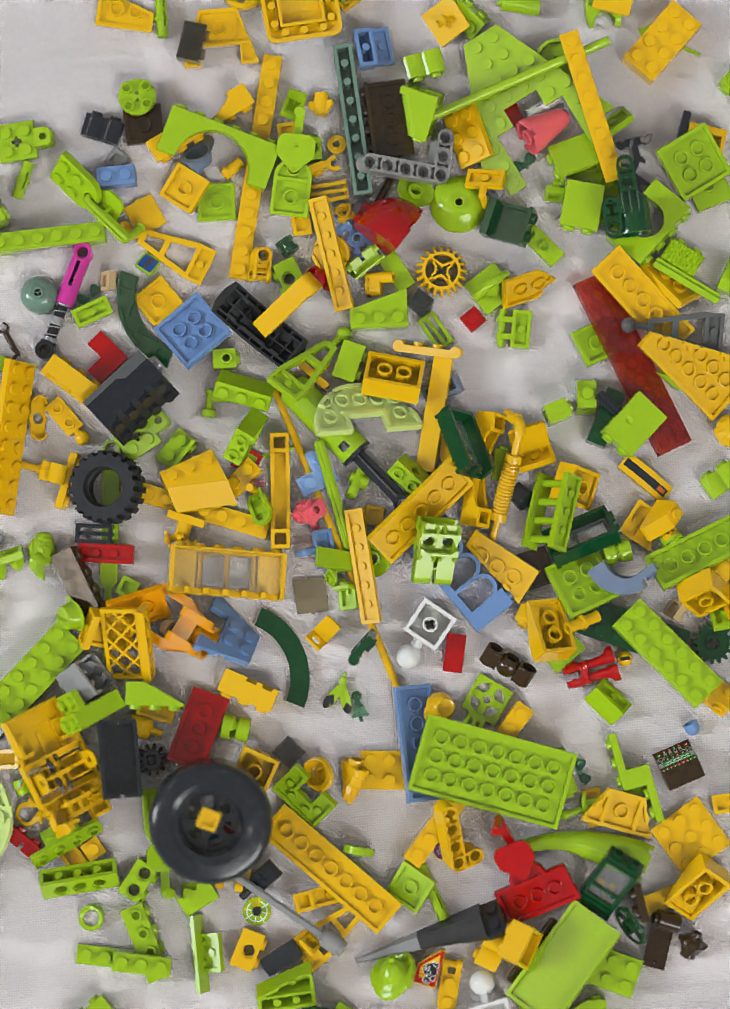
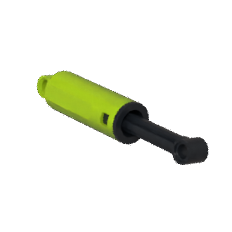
M292 370L287 371L297 379L296 374ZM306 376L298 378L304 385L309 380ZM315 385L297 404L282 394L281 401L316 436L314 416L324 395ZM354 426L352 434L317 437L319 440L323 439L325 441L326 447L345 467L354 461L392 501L394 509L401 504L402 499H406L409 496L365 452L370 442Z

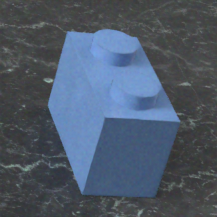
M134 164L96 168L97 182L101 189L111 190L138 187Z

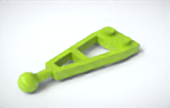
M340 327L336 332V337L331 341L325 339L282 364L267 377V382L293 403L297 404L311 390L337 353L338 347L336 346L343 342L344 339L349 340L351 338L350 329ZM326 349L328 353L322 362L314 357L315 354ZM304 361L316 369L305 385L287 372Z

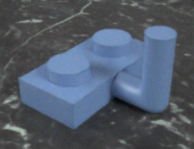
M331 528L311 531L313 547L295 550L294 555L295 557H303L315 554L316 558V548L318 546L335 549Z

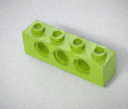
M115 857L39 870L40 888L44 899L121 886L119 868Z

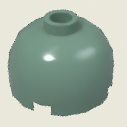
M36 276L25 282L21 290V299L23 305L34 314L44 315L50 313L55 308V300L59 290L51 279Z

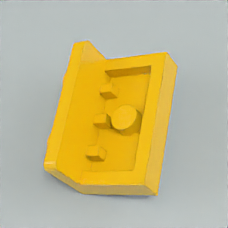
M723 681L702 703L708 706L715 714L723 717L730 710V686Z

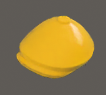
M322 756L313 757L305 762L303 768L311 775L306 784L312 790L318 792L327 790L333 782V771L329 762Z

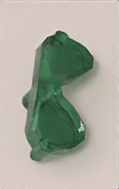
M528 152L525 155L524 162L514 161V164L520 172L523 169H528V166L534 163L537 158Z
M92 284L90 286V294L77 295L78 304L88 303L100 293L101 288Z
M576 759L575 768L579 780L584 785H587L591 781V776L582 772L586 761L584 759Z

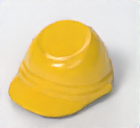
M445 692L431 694L427 699L424 710L425 720L428 713L451 719L455 711L453 698Z

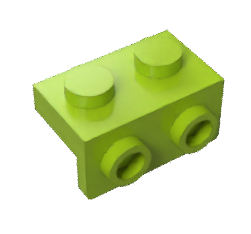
M455 0L471 25L463 33L472 40L491 20L485 11L478 9L474 5L473 0Z

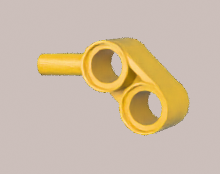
M42 460V463L39 465L26 461H21L20 463L22 469L37 472V479L63 485L67 466Z

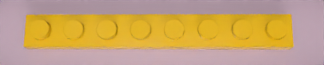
M578 29L559 35L605 182L608 183L618 179L616 169L618 155Z
M142 483L143 487L146 488V494L142 493L141 497L144 499L143 503L176 512L165 489ZM220 506V508L209 507L201 508L198 511L182 512V514L205 520L208 523L265 540L271 523L270 521L265 526H258L252 520L251 515Z

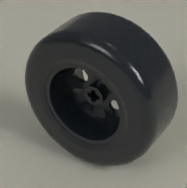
M217 757L199 758L189 761L173 770L156 791L149 817L151 840L163 863L182 878L201 884H220L232 881L250 871L262 858L269 845L272 833V810L269 797L259 779L247 768L234 761ZM206 795H213V806L207 808L220 812L222 815L215 832L199 827L203 834L199 840L195 841L188 831L198 827L195 825L197 819H186V812L189 807H194L200 814L203 806L200 798ZM225 800L234 808L228 814H223L219 810L220 805ZM226 821L237 823L233 834H228L223 830V825ZM217 833L222 843L210 846L208 844L209 835Z

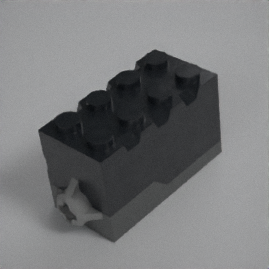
M138 350L82 403L124 446L132 440L133 433L137 429L146 427L148 424L147 420L152 415L157 416L162 411L161 407L166 402L171 403L180 393L163 375L164 365L156 356L146 358Z

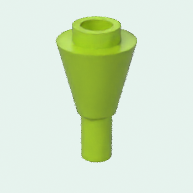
M499 445L498 448L494 447L495 470L492 473L491 479L499 480L506 452H511L509 447Z

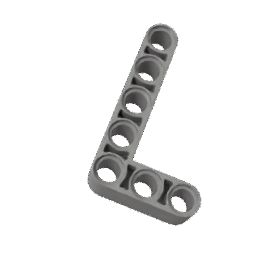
M442 129L433 133L428 163L367 153L356 160V167L362 173L428 185H439L447 182L450 176L454 135L449 129ZM441 134L444 136L445 142H442V141H441V139H440V135H441ZM438 153L442 155V161L439 160ZM365 158L368 159L370 162L369 167H367L364 163ZM383 162L388 166L387 171L383 169ZM401 165L405 168V174L400 170ZM419 168H420V169L422 170V172H423V176H422V177L418 174V169H419ZM436 172L440 174V180L436 178Z

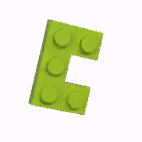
M297 763L272 789L302 819L314 828L339 803L326 790L313 801L300 788L311 775Z

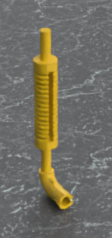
M509 408L503 411L507 416L502 415V417L513 424L516 435L511 452H506L505 462L503 463L498 483L499 486H497V493L493 501L491 513L493 524L489 538L495 542L500 523H506L507 513L514 492L513 489L515 488L520 468L519 465H521L523 457L519 454L522 438L526 434V424L523 416Z

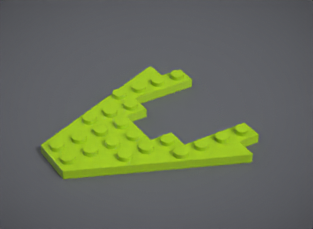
M497 24L464 45L471 94L548 61ZM559 68L476 102L494 152L493 156L481 161L482 169L505 170L506 179L504 185L511 196L528 185L498 137L514 127L504 110L537 90L546 106L563 96L593 145L573 79ZM599 97L604 114L614 109L611 104Z

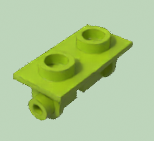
M376 244L370 245L361 252L364 259L361 260L357 255L347 263L345 268L348 274L356 280L363 277L370 268L378 265L385 255L379 251L380 249Z

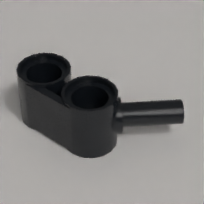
M269 859L250 878L254 884L265 890L283 872ZM246 888L239 896L245 900L253 892Z

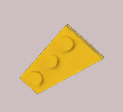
M652 259L647 266L643 264L640 268L678 309L701 297L700 294L654 268L653 263L655 259Z

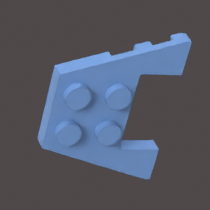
M215 596L209 610L225 620L218 640L215 642L200 633L192 649L196 651L204 650L207 651L208 655L215 656L216 654L223 656L224 660L247 666L251 661L260 636L221 597Z

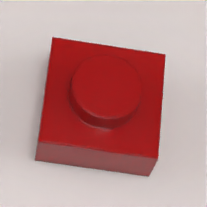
M475 306L460 317V320L471 333L487 321Z

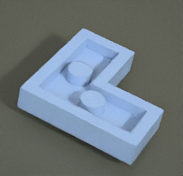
M315 449L304 455L312 472L296 479L304 497L326 487ZM333 469L334 476H335V479H336V482H337V481H339V479H338V477H337V475H336V473H335V471H334V469Z

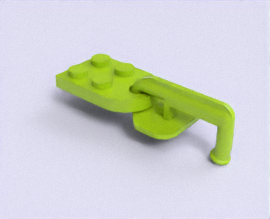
M298 106L294 110L296 115L294 133H283L277 141L276 153L282 162L276 167L274 172L269 214L308 218V200L310 199L312 174L307 163L315 156L316 143L313 137L302 134L306 113L305 108L302 106Z
M67 150L61 154L49 178L78 206L87 209L122 243L130 242L146 230L144 224L136 223L135 228L127 232L117 222L124 210L122 200L112 190L101 189L97 180Z
M158 788L142 789L143 830L146 838L151 843L149 817L153 798ZM152 843L146 851L147 866L151 871L160 872L161 896L165 899H173L176 893L174 889L170 888L169 871L172 870L160 859Z

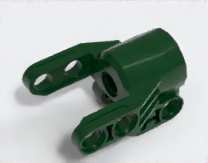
M627 154L620 155L616 160L619 196L617 199L614 197L606 198L602 205L605 233L611 239L637 237L653 232L648 197L644 193H638L634 161ZM622 159H628L631 163L630 165L623 163L621 167L619 166V162ZM609 206H612L614 209V216L610 217ZM611 225H617L619 227L615 231L609 229Z

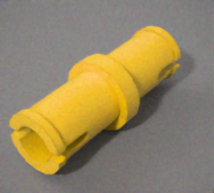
M597 610L586 615H579L576 619L564 623V631L570 635L578 630H586L588 626L600 622L601 615Z

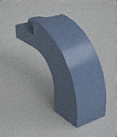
M604 559L587 573L604 590L614 594L627 595L646 588L648 584L644 579L646 578L649 581L656 576L657 573L655 571L659 567L654 561L636 575L622 576L616 573L606 559Z

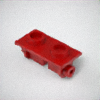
M13 825L14 830L9 842L15 847H18L22 842L24 846L20 851L28 858L42 849V843L37 838L33 837L31 839L26 835L28 831L24 827Z

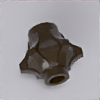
M697 930L679 934L678 938L681 942L680 955L688 960H694L695 956L708 947L702 939V933Z

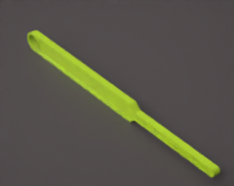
M107 441L103 446V450L106 451V446L114 443L118 447L117 453H121V448L116 441ZM113 470L102 472V505L109 506L118 499L120 492V477ZM111 524L114 525L113 544H118L119 524ZM101 529V532L108 533V529ZM101 536V540H107V536ZM100 563V584L105 588L104 600L107 601L112 599V589L118 583V564ZM103 648V664L107 668L105 650Z

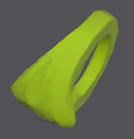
M92 903L81 909L79 923L85 930L94 931L102 925L105 915L99 903ZM90 909L98 912V923L94 926H89L84 921V915Z

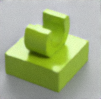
M553 179L552 185H546L543 201L562 204L565 188L560 187L559 180Z

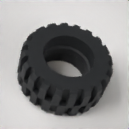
M101 450L97 453L92 452L88 454L87 459L82 458L79 461L81 464L79 467H74V477L70 476L69 482H72V487H69V493L73 494L70 500L72 504L77 506L75 510L83 514L85 519L105 525L120 524L123 520L127 521L132 518V513L136 514L139 511L138 504H143L144 499L141 498L142 493L146 494V488L143 487L142 483L146 481L145 477L140 474L142 473L141 468L135 465L136 462L121 453ZM105 470L115 471L119 475L122 484L120 496L109 506L99 504L93 492L96 478Z

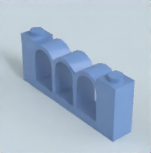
M461 540L460 543L458 542V559L462 557L470 558L476 566L475 574L456 591L450 585L439 586L476 632H479L512 605L514 597L509 591L507 592L502 588L497 591V583L490 575L479 574L480 563L473 554L462 553L463 542ZM412 544L408 549H409V550L413 553V555H414V552H413V544ZM485 578L492 584V595L471 612L457 594L474 580Z

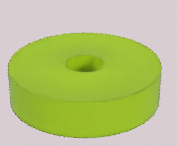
M344 844L343 852L374 857L375 849Z

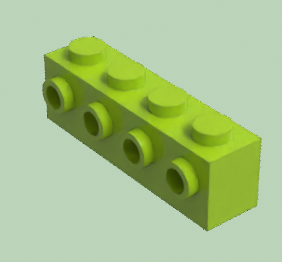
M142 901L122 909L120 913L136 953L165 957L164 952L166 948L163 941H159L156 935L159 931L156 923H152L149 917L152 915L149 905H145ZM145 975L149 984L165 978Z

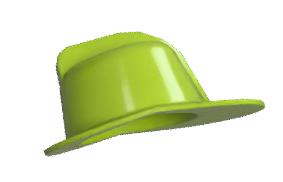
M67 595L66 604L59 607L55 618L66 630L76 629L82 631L85 627L82 609L71 596Z

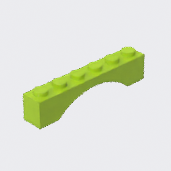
M100 222L0 233V256L43 248L75 246L80 243H87L90 246L108 244L106 227Z

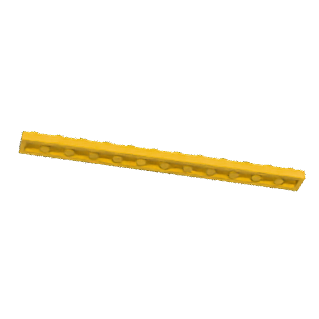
M268 54L263 55L252 132L259 134V138L263 140L270 139L283 60L281 56ZM247 163L229 271V279L248 281L250 253L254 245L262 190L246 185L248 176Z

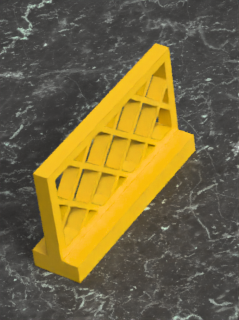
M140 604L139 607H101V626L106 666L109 673L114 679H144V682H152L156 670L148 604ZM106 613H112L117 619L111 623L106 618ZM126 613H134L135 620L132 623L123 617ZM119 620L128 626L123 632L115 626ZM110 629H113L119 635L115 640L108 636ZM129 629L137 635L134 640L125 634ZM121 637L130 644L126 649L117 643ZM113 646L121 652L117 658L110 653V649ZM132 646L139 652L136 658L128 652ZM123 655L132 661L128 666L119 660ZM115 663L123 669L121 673H113L112 666ZM135 663L141 669V673H134L129 668Z

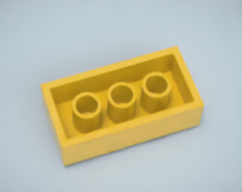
M672 0L624 55L621 62L651 86L699 31L702 24L677 2Z

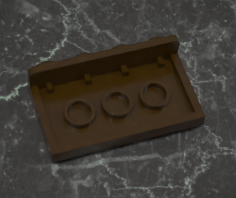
M405 78L374 83L363 82V87L360 88L361 99L366 101V106H363L364 118L368 117L369 125H365L366 136L371 138V143L368 144L369 153L390 157L415 155L414 142L412 137L408 136L402 94L399 93L401 86L405 84Z

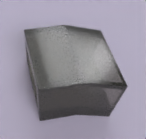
M287 736L272 753L290 769L305 751L292 738Z

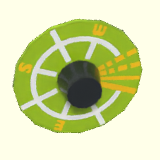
M260 897L250 898L243 907L244 919L254 926L265 924L271 916L270 904Z

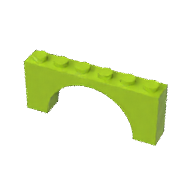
M182 104L172 106L159 140L157 151L174 157L178 148L194 135L207 132L222 134L233 140L245 155L248 166L246 185L262 191L265 190L278 156L276 153L277 141L269 138L263 140L259 138V134L251 131L245 133L241 131V127L231 124V127L224 125V121L213 117V120L206 118V114L200 111L193 113L188 111V107Z

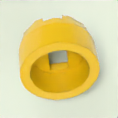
M621 651L618 653L616 660L619 665L628 666L632 662V655L628 651ZM629 656L630 660L620 661V657Z

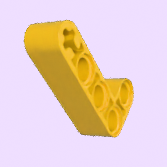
M311 272L305 273L253 322V325L265 338L268 337L308 298L316 294L323 285Z
M445 799L436 801L433 806V813L443 862L455 872H461L479 864L483 860L484 853L472 842H463L457 809Z

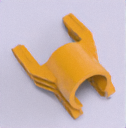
M163 582L161 586L164 594L184 606L179 612L181 616L172 631L168 630L164 638L151 631L152 643L165 651L187 652L200 660L205 659L208 656L207 651L192 649L200 633L217 642L221 632L220 628L205 618L197 602L185 594L167 593V584Z

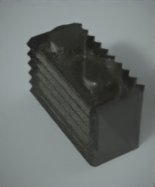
M184 21L176 54L178 61L200 65V60L204 61L206 49H203L204 44L209 42L210 31H208L207 25Z

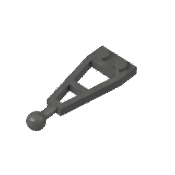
M700 312L647 319V323L635 322L634 319L628 317L622 320L621 328L626 333H631L634 330H646V334H648L649 331L722 352L725 314ZM704 318L702 344L678 338L679 321ZM672 322L671 335L654 331V324Z

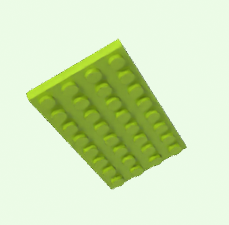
M428 713L407 789L557 830L578 754Z

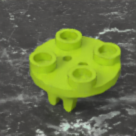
M132 79L121 85L118 100L121 108L126 113L140 116L148 113L156 103V93L148 80Z

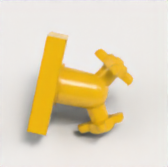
M168 510L167 518L178 522L175 534L169 535L168 530L164 531V542L170 549L171 542L175 541L186 542L188 546H194V543H198V539H195L193 542L189 539L191 529L194 526L205 529L206 521Z

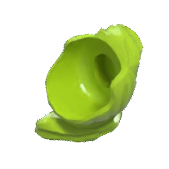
M48 532L36 533L28 546L30 570L43 581L45 580L44 567L53 562L51 556L57 552L53 536Z

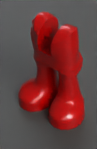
M611 645L605 647L603 653L595 658L586 659L581 662H571L565 665L562 669L564 675L578 671L580 677L579 679L566 682L568 689L593 684V681L603 678H611L614 681L622 680L617 664L589 673L591 668L616 662Z

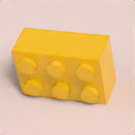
M369 351L361 394L418 404L425 361Z

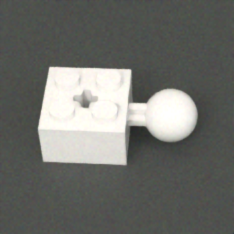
M424 598L403 629L414 638L410 644L402 645L397 650V663L405 669L417 666L420 661L419 650L423 644L436 651L457 619L427 598ZM432 619L434 621L433 625L435 626V628H430L429 630H427V625L425 624V621H430Z
M479 970L471 976L470 987L473 992L480 995L481 1002L469 1005V1009H510L506 995L492 998L491 991L494 988L495 982L492 974L488 971Z

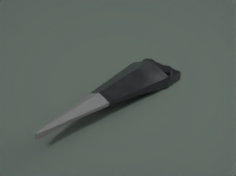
M497 899L482 905L478 903L451 915L445 920L438 921L356 958L355 962L362 963L387 957L391 954L396 955L440 946L496 939L506 935L505 930L507 926L503 910Z

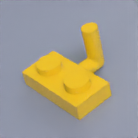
M468 169L465 187L466 189H479L478 197L483 209H486L488 205L487 189L503 190L506 171Z
M250 457L227 479L235 498H238L245 490L253 494L259 493L258 487L253 481L263 470Z

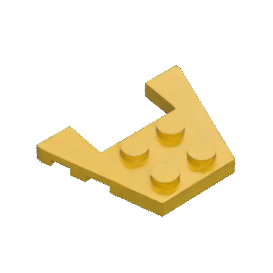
M237 7L198 10L188 55L184 64L185 69L202 68L201 48L240 45L242 65L259 64L258 57Z

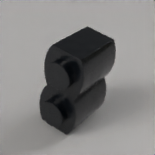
M92 111V113L87 112L80 134L82 137L118 147L125 125L121 122L122 119L111 116L109 119L103 117V113Z

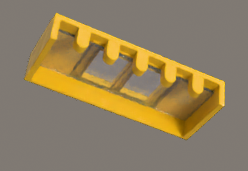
M175 542V544L170 546L167 593L282 602L285 593L287 554L277 549H272L271 552H263L262 548H252V551L244 550V547L240 546L225 549L224 545H213L212 548L206 547V544L194 543V546H188L186 542Z

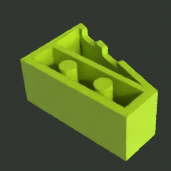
M407 288L350 309L351 331L408 329Z

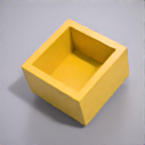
M513 919L506 927L504 940L500 941L497 947V955L509 963L528 970L543 934Z

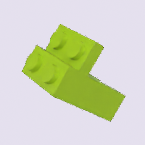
M77 689L56 698L59 710L65 715L59 718L60 727L67 736L87 728L126 706L117 689L103 694L87 704H84Z

